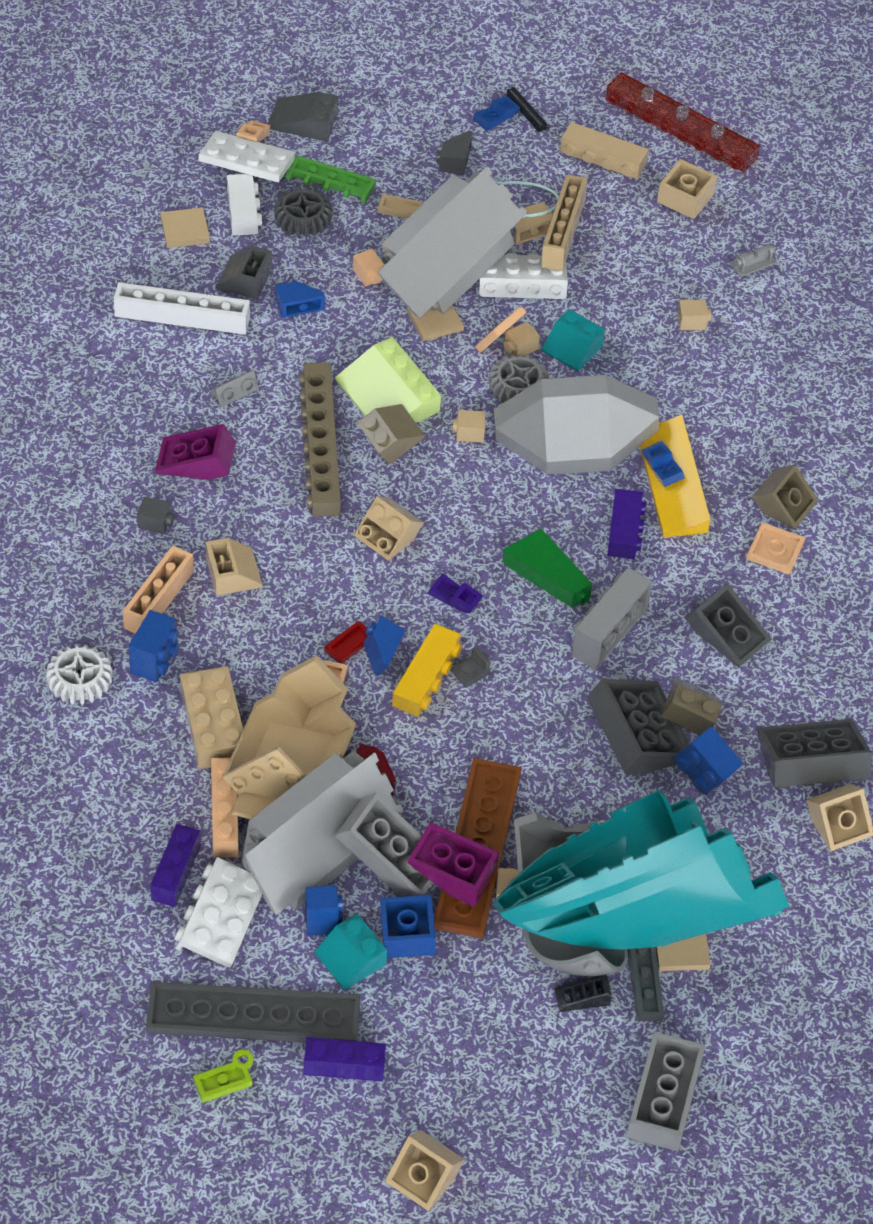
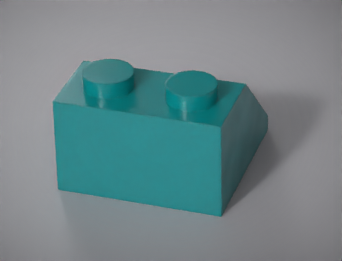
M568 309L555 322L541 351L578 372L603 347L605 329Z
M358 913L336 925L314 952L343 990L348 989L387 964V949Z

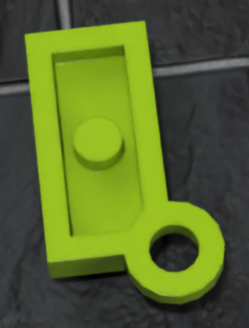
M245 1049L238 1050L233 1055L232 1063L194 1075L193 1082L201 1102L204 1103L251 1087L252 1079L248 1069L252 1067L254 1062L252 1053ZM240 1057H246L248 1061L246 1063H240L238 1059Z

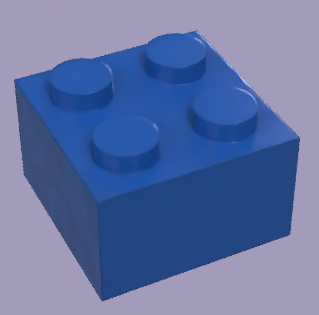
M149 610L129 644L130 673L156 683L161 675H166L171 657L175 658L180 647L177 644L179 630H177L175 618Z
M712 726L673 757L679 769L685 772L693 781L695 788L705 795L724 782L743 765V762Z
M432 895L380 898L383 945L387 949V958L436 955Z

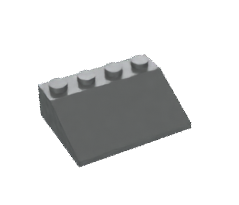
M601 679L587 697L625 774H647L676 765L677 762L673 757L689 745L681 726L661 717L667 699L658 682Z
M852 719L757 728L768 776L774 787L812 786L815 783L835 784L839 781H861L862 779L871 778L872 751Z

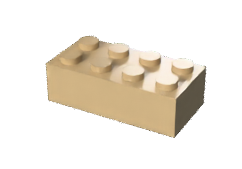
M226 666L180 674V690L198 769L211 767V758L232 757L243 731L229 668Z

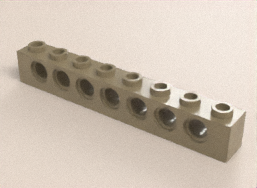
M331 362L303 363V372H299V385L304 386V389H300V401L305 403V406L301 407L302 420H306V424H302L303 438L307 437V441H303L304 455H308L309 458L305 459V473L310 474V477H306V491L311 490V494L307 495V509L312 508V517L340 516V489Z

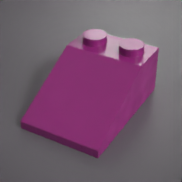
M224 424L163 437L155 471L157 474L205 480L228 476L236 441Z
M430 822L407 863L451 897L476 907L497 869L499 852Z

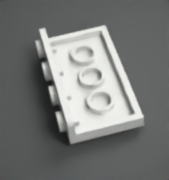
M215 131L200 151L198 161L279 183L294 162L295 152Z
M508 253L503 255L479 278V294L482 297L565 299L568 285L566 263L563 271L541 268L542 256L538 254L517 255L515 253Z
M217 857L213 865L207 864L202 874V878L206 880L203 886L199 884L192 897L196 899L195 905H189L183 919L187 920L185 927L180 926L174 940L178 941L175 949L180 951L182 947H185L223 966L231 967L262 896V892L252 873Z

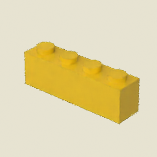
M438 624L433 625L393 692V707L419 717L422 710L426 711L429 708L432 693L439 691L442 684V676L449 674L452 667V659L454 657L458 658L463 645L460 644V633Z

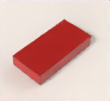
M357 621L324 647V652L337 663L343 664L364 647L363 642L367 636L364 632L367 627L360 621Z

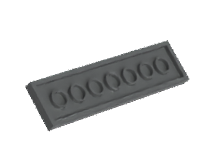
M151 982L146 1033L305 1043L306 1037L357 1041L360 994Z

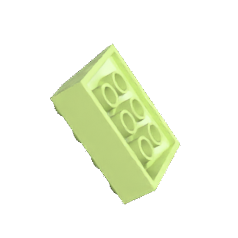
M393 337L373 345L335 377L336 382L364 416L375 408L402 404L416 423L440 412L441 394Z

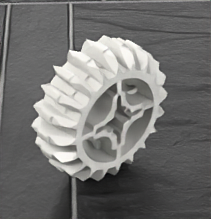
M76 643L73 649L67 646L65 652L58 650L57 656H52L51 663L47 666L46 678L49 689L53 691L56 698L61 696L63 703L70 699L72 705L76 700H80L83 706L86 699L93 703L94 696L101 699L102 692L107 693L108 686L112 683L113 671L109 658H105L104 652H98L96 647L89 649L87 644L83 648H79ZM78 670L81 672V678L78 676Z

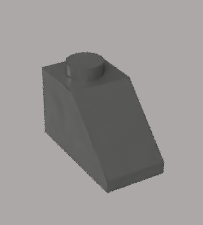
M467 131L443 142L442 150H438L436 156V163H439V171L459 175L465 174L472 147V131Z

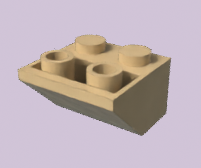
M376 496L354 536L390 561L415 539L424 522L390 497Z
M230 538L205 542L206 562L216 596L262 588V581L252 548Z

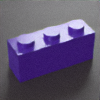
M615 488L607 556L635 559L636 551L641 552L642 538L638 537V533H643L644 520L640 519V515L645 516L646 502L642 501L643 492Z
M180 824L175 825L150 885L151 901L176 907L201 846L200 830Z
M306 1037L304 1075L383 1082L386 1043Z

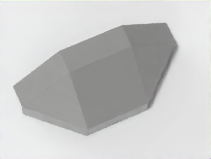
M607 375L541 379L494 409L496 441L546 474L611 471L659 430L657 398Z

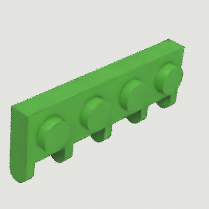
M298 155L286 174L287 180H291L292 177L304 180V185L308 186L312 182L324 186L323 191L326 192L332 188L342 191L343 197L346 198L350 194L361 197L362 203L367 202L376 186V179Z

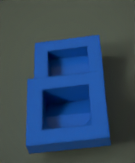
M508 96L492 100L490 108L475 112L473 120L487 131L514 116L520 110V107Z
M663 441L642 450L646 461L663 487L685 478L682 469L673 460L672 452Z

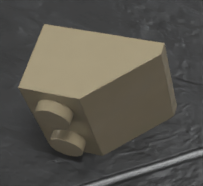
M402 404L375 408L357 422L374 448L388 464L393 463L426 437Z
M796 465L775 468L752 496L764 514L792 529L797 528L818 502L817 497Z
M675 677L661 717L701 735L709 727H713L716 724L722 703L719 697Z

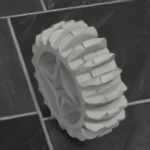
M512 354L510 358L504 356L502 361L497 360L495 366H492L489 375V388L493 392L494 398H498L499 402L502 403L530 387L532 382L535 381L536 383L541 379H549V374L545 370L544 364H539L538 359L532 360L531 356L525 358L522 354L519 357H515Z

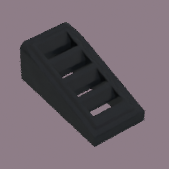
M607 975L595 976L554 988L559 1012L609 1006L611 1004L612 994ZM598 988H601V994L597 993ZM586 990H590V997H587ZM576 991L580 993L581 999L579 1000L576 998ZM564 993H569L571 1002L566 1003Z

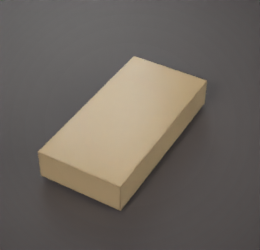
M383 194L377 213L408 219L424 202Z

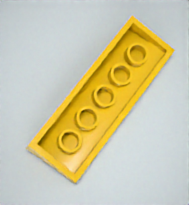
M681 414L667 421L660 422L659 430L639 446L662 537L708 533L711 520L683 415ZM660 441H663L672 452L673 460L682 469L685 477L666 487H663L642 453L643 449Z

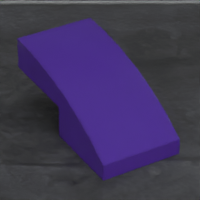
M443 573L428 592L432 597L469 614L483 597L482 594L465 582L460 586Z

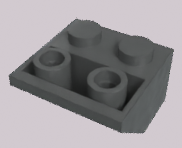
M249 246L231 255L219 278L216 289L258 299L272 270V251Z

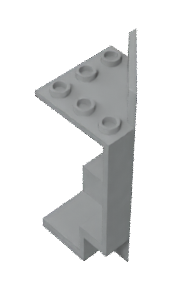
M487 166L481 172L476 171L466 181L453 174L381 244L385 252L384 257L388 262L378 273L418 318H421L429 309H437L444 314L515 244L510 230L527 214V211L522 206L520 207L511 201L513 195L502 183L498 184L493 180V172Z
M354 750L343 759L337 753H334L249 820L242 863L252 873L270 910L275 915L279 914L288 905L296 911L305 904V887L327 886L359 860L335 835L361 798L377 793L398 814L401 815L404 812L401 804L397 803L391 795V792L394 790L386 774H381L376 765L379 759L375 752L365 760Z

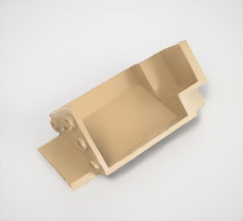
M317 655L282 673L274 692L255 702L222 777L239 794L231 815L252 819L334 753H337L343 759L356 723L341 708L348 688Z

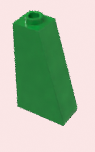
M542 529L503 549L502 563L571 608L578 604L583 605L590 599L592 583Z

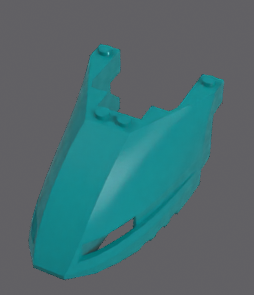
M660 790L611 812L610 819L600 824L595 821L588 825L589 829L577 836L574 833L566 838V842L555 848L553 846L510 881L493 902L495 909L502 918L534 934L572 945L622 950L667 946L677 941L768 916L774 917L781 914L783 909L789 907L779 878L772 872L751 881L749 876L751 870L743 850L728 829L724 827L709 834L694 800L688 797L670 805L666 795Z

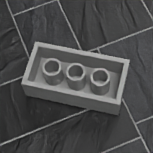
M627 568L623 574H618L613 582V586L609 590L605 589L600 597V601L596 605L593 604L589 608L587 616L576 623L573 630L575 638L571 645L573 647L572 657L597 670L648 609L652 581L630 568Z
M377 793L361 798L335 836L400 897L424 895L433 882L407 863L422 835Z
M654 1031L626 1138L679 1152L706 1045Z

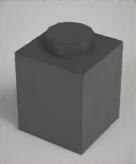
M144 497L137 513L138 528L165 534L167 527H171L174 521V513H171V503Z

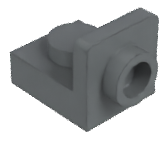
M475 646L472 648L469 658L452 667V673L467 688L489 675L490 658L485 652H481Z

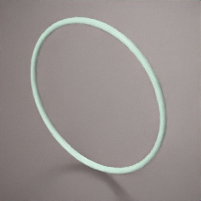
M506 181L498 183H502L503 185L523 184L535 186L545 189L554 194L557 198V201L559 198V195L554 190L537 183L524 181ZM556 205L551 209L543 212L526 214L523 218L536 217L550 213L555 210Z

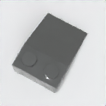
M314 92L279 98L270 116L268 125H270L271 130L327 141L338 115L339 96Z
M728 583L716 590L684 617L700 637L737 667L744 664L772 640Z

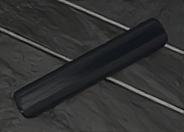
M515 87L508 89L506 96L520 107L519 111L538 132L546 130L547 122Z

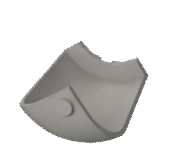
M537 812L514 819L518 874L554 846L555 848L566 842V838L574 833L577 836L588 830V825L593 822L572 824V828L560 827L559 822L549 820ZM600 820V821H597V822H598V824H600V823L604 822L605 820ZM523 929L524 939L530 952L541 962L558 971L580 976H600L620 972L627 964L628 949H602L572 945Z

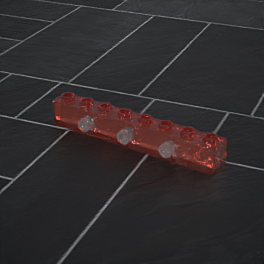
M622 72L607 85L606 100L612 105L621 107L629 114L636 115L646 123L653 124L663 132H668L680 141L694 146L697 150L711 155L714 159L730 165L735 170L745 173L758 159L759 144Z

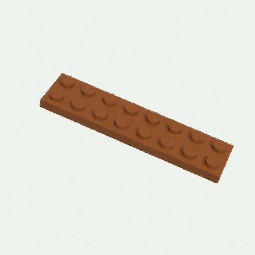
M473 758L455 833L499 852L497 869L476 907L455 899L444 890H441L434 919V928L436 930L484 938L498 877V868H500L522 767Z

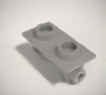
M766 244L764 247L756 249L754 253L751 251L738 255L729 264L740 277H744L777 264V261L772 256L775 253V248L773 245Z
M254 370L247 373L244 372L241 376L227 383L213 387L210 394L213 399H218L220 408L258 390Z

